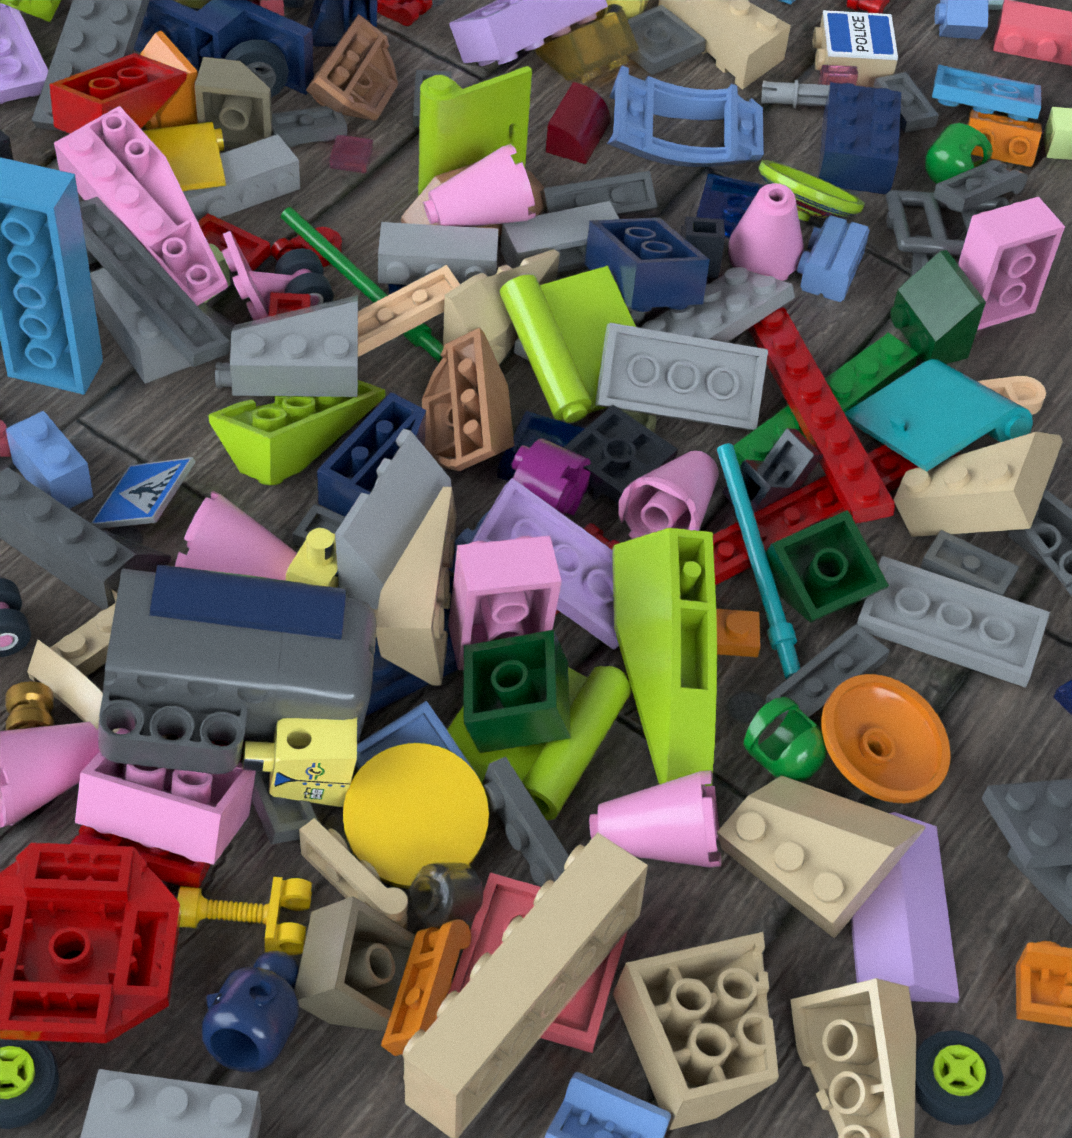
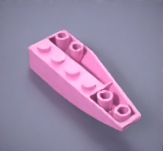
M121 106L116 107L54 143L59 171L75 174L77 191L84 200L98 197L197 306L228 288L227 280L166 157Z

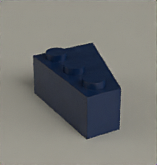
M391 392L317 470L318 504L346 517L361 493L370 495L378 479L376 470L384 458L392 460L400 447L397 445L396 439L403 429L412 431L422 445H425L426 410Z

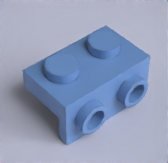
M575 1072L570 1079L564 1101L549 1126L545 1138H664L671 1119V1113L584 1074Z

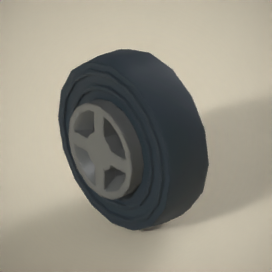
M266 40L242 42L232 48L225 57L226 60L241 61L270 88L271 98L278 94L287 83L289 70L285 56L275 44Z

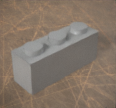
M610 201L537 215L528 221L503 223L501 253L507 265L512 269L519 267L525 258L553 249L560 253L558 273L587 267L585 265L589 221L619 219Z
M381 222L378 249V283L409 285L445 265L449 267L460 284L480 273H484L488 277L495 275L498 229Z

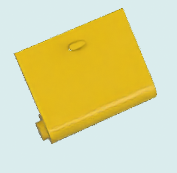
M213 122L142 130L166 157L182 191L226 186L219 151H224L221 128L214 129Z

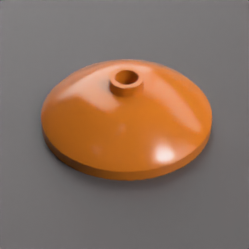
M864 674L854 676L842 682L826 700L821 717V728L825 746L836 767L857 788L883 801L912 803L927 797L941 785L950 765L951 756L948 736L935 710L915 690L890 677Z

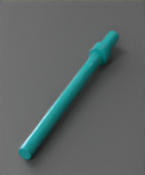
M730 443L723 444L717 448V453L770 626L767 630L770 645L773 650H777L783 673L787 680L801 668L794 647L797 643V638L793 625L788 623L785 618L734 447Z

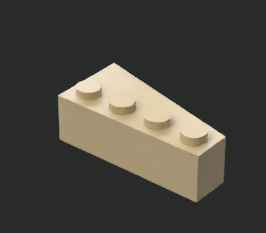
M659 0L658 6L662 4L706 39L705 51L702 54L708 52L716 59V67L723 73L730 72L736 77L735 84L742 90L785 58L791 25L750 3L748 0Z

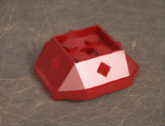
M31 842L15 857L16 861L0 872V1039L108 1043L169 1006L182 914L178 900L147 866V862L134 847ZM71 951L82 952L79 956L73 959L62 958L65 954Z

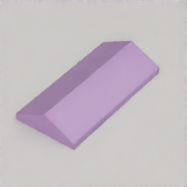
M896 812L889 813L924 825L925 830L851 918L857 983L878 978L909 986L911 1001L957 1003L959 992L937 826Z

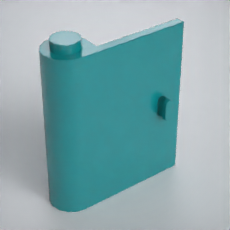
M931 359L922 363L844 413L851 424L926 472L985 434L1001 443L1029 434L1033 425V418L1028 409L938 359Z

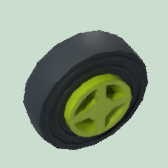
M957 1030L938 1032L925 1039L916 1050L915 1100L922 1110L938 1121L955 1126L973 1124L989 1115L1001 1097L1004 1079L1000 1061L991 1048L974 1035ZM954 1081H958V1082H961V1083H960L961 1085H956V1084H952V1083H953Z
M0 1039V1128L13 1129L28 1125L42 1116L55 1099L59 1085L57 1062L55 1056L43 1041ZM10 1083H12V1084L15 1086V1087H9V1088H8V1087H4V1088H3V1084H10Z

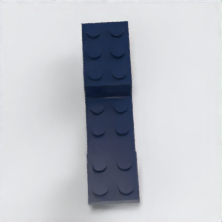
M150 0L133 49L141 53L156 32L162 31L199 73L203 57L225 59L229 51L242 42L266 40L275 44L285 56L289 70L285 86L307 95L306 89L314 78L312 29L248 0H211L198 11L173 0Z

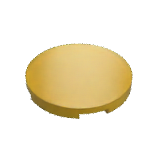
M424 743L397 745L373 756L359 769L351 781L343 807L345 835L358 861L366 860L377 871L381 881L405 889L431 888L453 878L466 869L474 861L483 845L489 818L487 796L474 770L453 752L439 746Z

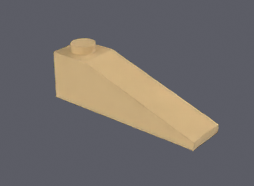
M553 249L525 258L519 267L513 269L508 265L498 267L497 273L489 277L484 273L474 275L445 294L443 346L477 328H481L498 364H500L519 338L499 291L501 287L511 279L526 274L536 276L540 285L556 281L560 253Z
M443 487L381 589L378 609H373L376 616V637L381 657L431 685H442L448 634L447 631H444V609H450L451 594L449 592L450 578L448 568L453 567L457 521L452 487Z
M875 978L790 999L797 1052L803 1066L809 1067L819 1088L816 1096L822 1110H828L838 1132V1138H914L916 1032L909 986Z

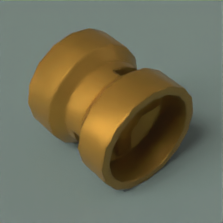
M33 681L21 682L10 687L6 693V710L10 714L6 720V731L54 726V719L49 714L54 707L53 690L43 683Z

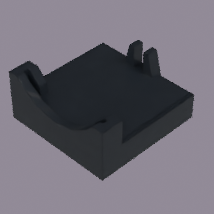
M614 405L609 407L564 446V448L591 461L590 465L583 468L591 472L585 494L593 487L592 499L594 501L600 498L603 493L618 504L623 491L632 481L676 459L678 451L676 447Z

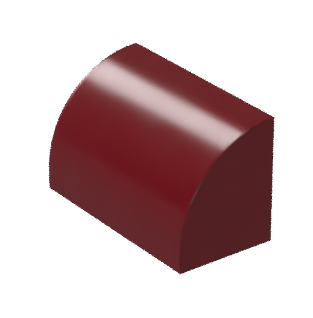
M573 82L548 122L546 153L587 164L611 122L608 106L597 92L580 83Z

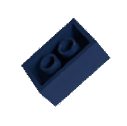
M830 82L823 114L819 179L843 189L887 194L891 191L899 155L901 92L892 91L887 88L877 89L855 86L851 83Z
M660 217L589 221L585 265L590 270L608 266L624 302L630 309L639 312L651 311L652 307H668L682 310L686 309L688 305L703 304L710 259Z

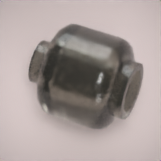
M433 862L423 866L416 874L409 890L410 905L418 919L427 926L441 928L444 923L456 919H461L466 924H469L474 920L475 915L480 911L483 904L484 892L482 881L476 870L469 864L461 862Z

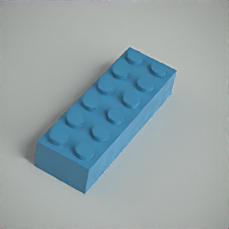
M0 157V341L7 376L85 395L103 362L75 174Z

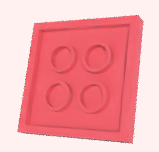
M494 873L489 874L470 929L471 943L462 952L448 995L454 990L460 993L471 980V971L480 957L487 952L492 955L503 943V934L512 920L519 915L524 918L534 907L533 902L541 888L540 886ZM628 931L540 1038L593 1053Z

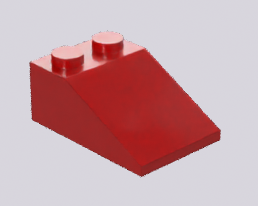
M133 53L50 83L54 127L67 133H72L116 107L121 106L141 129L187 80V72Z

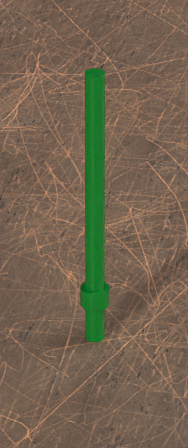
M288 207L282 212L281 219L373 303L388 296L292 207ZM425 323L403 333L408 341L415 347L421 346L438 363L443 359L441 352L444 346L431 335L432 330Z

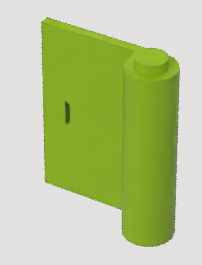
M529 66L464 89L445 75H434L422 82L420 86L418 196L435 176L476 163L502 146L509 144L517 151V153L511 155L513 161L517 164L522 162L525 168L532 69Z
M601 267L542 285L539 284L536 276L530 274L521 275L506 282L499 291L554 419L564 420L565 423H573L581 420L588 413L607 408L595 406L606 326L609 323L636 327L609 267Z
M568 667L571 738L479 753L464 725V705L447 731L479 776L481 783H483L489 763L506 757L546 820H553L559 814L631 694L632 689L627 676L616 667H595L588 677Z

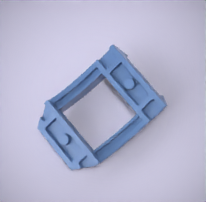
M623 65L620 68L609 97L615 100L613 135L608 141V145L651 161L688 167H715L757 162L764 155L763 107L752 98L749 102L741 98L737 94L736 85L730 84L728 89L718 90L693 89L669 84L650 76L644 81L629 75V68ZM653 114L668 118L703 121L724 119V147H694L653 137Z

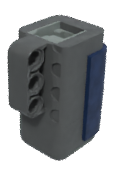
M157 565L156 573L122 568L106 658L103 696L99 713L98 749L106 759L116 763L210 774H226L233 771L239 764L243 742L273 743L276 723L282 718L328 720L357 718L358 742L372 690L377 630L374 610L367 602L346 598V589L165 565ZM123 728L130 732L127 734H117L112 732V730ZM173 734L180 738L177 740H167L162 736ZM223 740L229 743V745L218 746L213 744L212 741Z

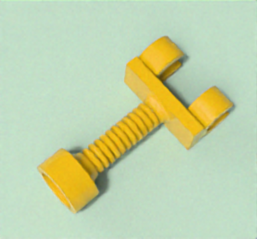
M273 877L270 903L264 906L263 904L258 906V903L254 905L249 903L248 905V902L244 904L240 902L238 904L237 901L234 903L230 901L228 903L226 900L224 902L223 900L219 902L214 900L213 902V899L208 901V899L202 896L201 888L181 886L177 898L182 913L180 927L197 928L199 921L206 919V917L216 920V918L218 920L222 919L223 921H226V919L231 921L232 919L234 922L236 920L238 922H241V920L243 922L247 921L248 923L252 921L258 924L262 922L266 925L265 952L282 951L288 955H299L303 953L306 927L293 922L278 924L280 908L283 906L294 911L309 909L312 883L300 878L283 880V877Z

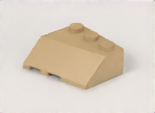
M1033 432L948 458L927 472L920 467L906 471L895 495L894 502L911 537L938 535L940 530L949 534L1030 529L1063 442L1061 436Z
M780 776L747 796L717 831L721 849L835 939L922 834L925 826Z
M763 932L631 961L624 965L613 995L659 1108L671 1113V1119L667 1127L668 1131L716 1119L774 1084L779 1078L773 1019L769 1018L767 992L769 990L768 972H764L762 952L765 948Z

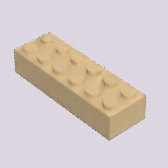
M598 832L586 846L578 845L566 860L564 865L565 871L555 882L551 879L546 881L540 888L533 902L534 907L524 918L520 915L515 917L508 925L502 937L503 943L492 955L488 952L485 953L476 962L470 974L471 980L459 993L454 990L444 999L437 1011V1019L426 1032L420 1029L408 1041L403 1051L405 1104L450 1138H458L638 919L641 912L648 865Z

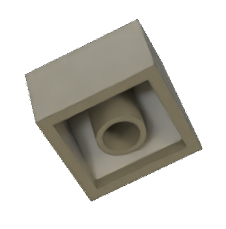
M203 57L195 82L198 123L213 122L214 129L221 128L224 147L239 148L273 136L270 88L241 61Z
M354 896L312 911L295 986L299 1007L329 1024L386 1031L416 935Z

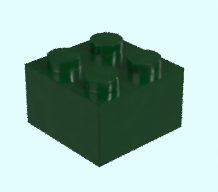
M554 630L464 645V725L479 753L571 738L568 660Z

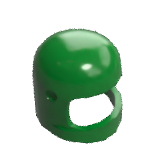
M962 123L950 124L929 148L924 162L925 170L929 178L935 184H938L987 163L993 153L992 145L987 137L975 128ZM976 146H980L983 149L984 157L982 160L972 162L971 152Z
M787 697L775 698L757 712L748 727L743 743L745 750L773 777L777 779L780 776H784L798 782H804L813 776L823 765L828 754L821 728L799 709V705L795 701ZM789 710L776 731L758 745L759 736L766 727L783 712Z

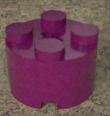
M541 438L530 448L525 445L519 448L512 463V468L516 470L513 479L564 516L566 513L574 516L585 494L591 473L583 468L590 465L591 461L584 456Z

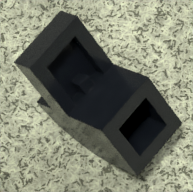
M685 216L684 226H681L680 235L710 259L707 278L717 279L725 241L724 220Z
M787 428L764 461L744 460L741 464L740 470L753 513L805 487L804 481L823 457L797 429ZM726 485V487L724 488V490L722 491V493H723V494L731 501V503H732V499H731V496H730V493H729V489H728V486Z

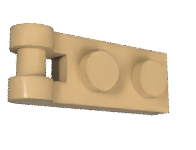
M315 818L299 829L301 855L346 899L354 896L407 929L408 899L404 891L394 887L386 888L381 883L374 867L366 860L359 862L348 851L346 842L334 829L326 830Z

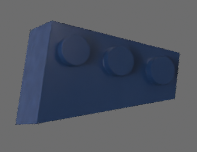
M315 0L307 20V27L312 29L313 47H335L358 14L377 28V0Z

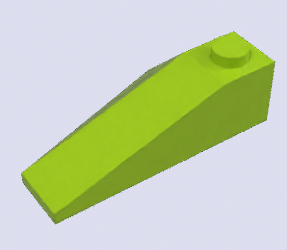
M358 380L357 397L275 396V403L256 406V402L248 400L209 414V423L240 473L255 478L264 485H277L282 483L283 479L301 472L385 398V389Z

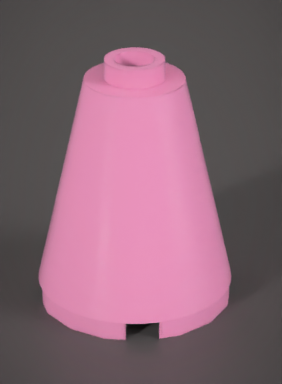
M511 144L502 146L429 191V200L423 202L430 224L472 227L523 222L535 218L536 213L528 210V207L534 206L535 202L526 170L522 162L514 164L511 157L512 154L517 153L516 149Z
M772 183L763 186L758 191L736 226L729 240L728 255L734 268L743 267L748 271L765 276H773L775 279L784 281L788 279L791 273L795 270L797 271L801 255L804 251V244L794 193L785 185Z
M690 451L632 481L625 488L619 499L618 511L621 523L625 520L632 530L628 535L635 539L666 528L699 531L719 477L717 464L704 452Z
M212 491L211 499L208 497L204 499L184 537V540L188 541V554L185 555L179 552L175 567L286 580L287 569L297 552L223 495Z
M91 722L0 731V828L14 825L79 783L81 771L100 752L98 749V729Z
M712 771L696 772L598 804V814H591L589 817L591 839L598 832L633 856L709 868L721 866V852H717L716 840L719 839L717 834L719 819L715 786L705 787V784H711Z

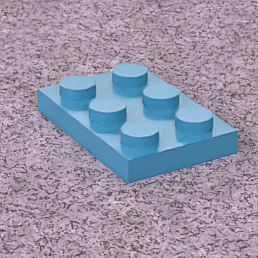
M938 65L932 98L938 99L939 103L946 106L956 107L960 103L973 106V109L980 113L992 114L994 111L1008 113V117L1011 119L1028 121L1029 118L1038 119L1041 109V86Z

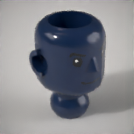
M282 951L266 952L258 957L253 967H244L231 972L218 993L208 994L206 998L208 1011L202 1022V1040L207 1051L217 1062L236 1071L257 1072L270 1066L280 1054L297 1022L299 1002L294 991L299 967L292 956Z

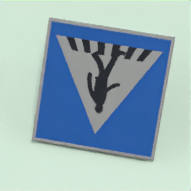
M193 457L130 465L91 524L98 528L156 523L195 464V460Z

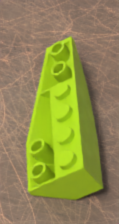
M666 528L616 544L612 549L614 630L659 784L700 771L711 770L713 773L717 699V618L713 533ZM712 782L711 784H705V787L712 786Z

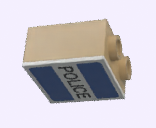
M823 10L820 27L814 28L812 39L813 48H818L815 56V70H820L822 85H830V82L873 87L875 78L894 75L898 53L891 14Z

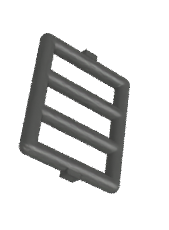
M891 190L886 194L889 210L886 223L888 228L894 230L897 246L900 251L938 254L940 251L947 250L950 255L961 256L965 240H950L948 238L940 208H949L947 204L933 198L934 193ZM996 197L965 212H961L967 232L972 216L976 215L977 211H990L1010 205L1008 199ZM903 206L924 207L932 238L911 237Z

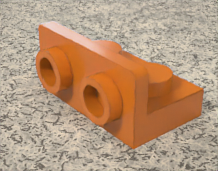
M971 109L968 125L983 133L991 143L993 153L990 159L1028 167L1033 166L1042 134L1041 124L1030 121H1018L997 114H984ZM976 146L972 150L971 155L984 157L983 149L980 146Z

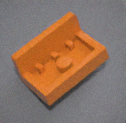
M1051 941L1027 943L1016 964V1019L1072 1027V948L1061 947L1059 944Z

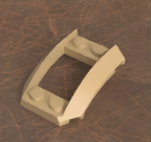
M112 589L111 591L115 599L113 605L98 613L97 616L69 635L63 637L52 647L49 648L40 640H37L27 670L31 680L34 682L39 680L41 683L49 686L53 690L55 698L67 706L83 722H91L96 729L99 727V713L103 693L86 676L106 663L118 591ZM119 729L112 730L114 733L119 731ZM173 734L162 736L167 740H177L180 738Z

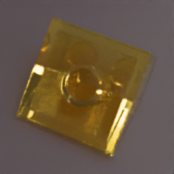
M624 10L535 49L536 54L567 81L580 76L583 82L601 75L600 67L608 64L611 70L629 62L627 55L639 50Z

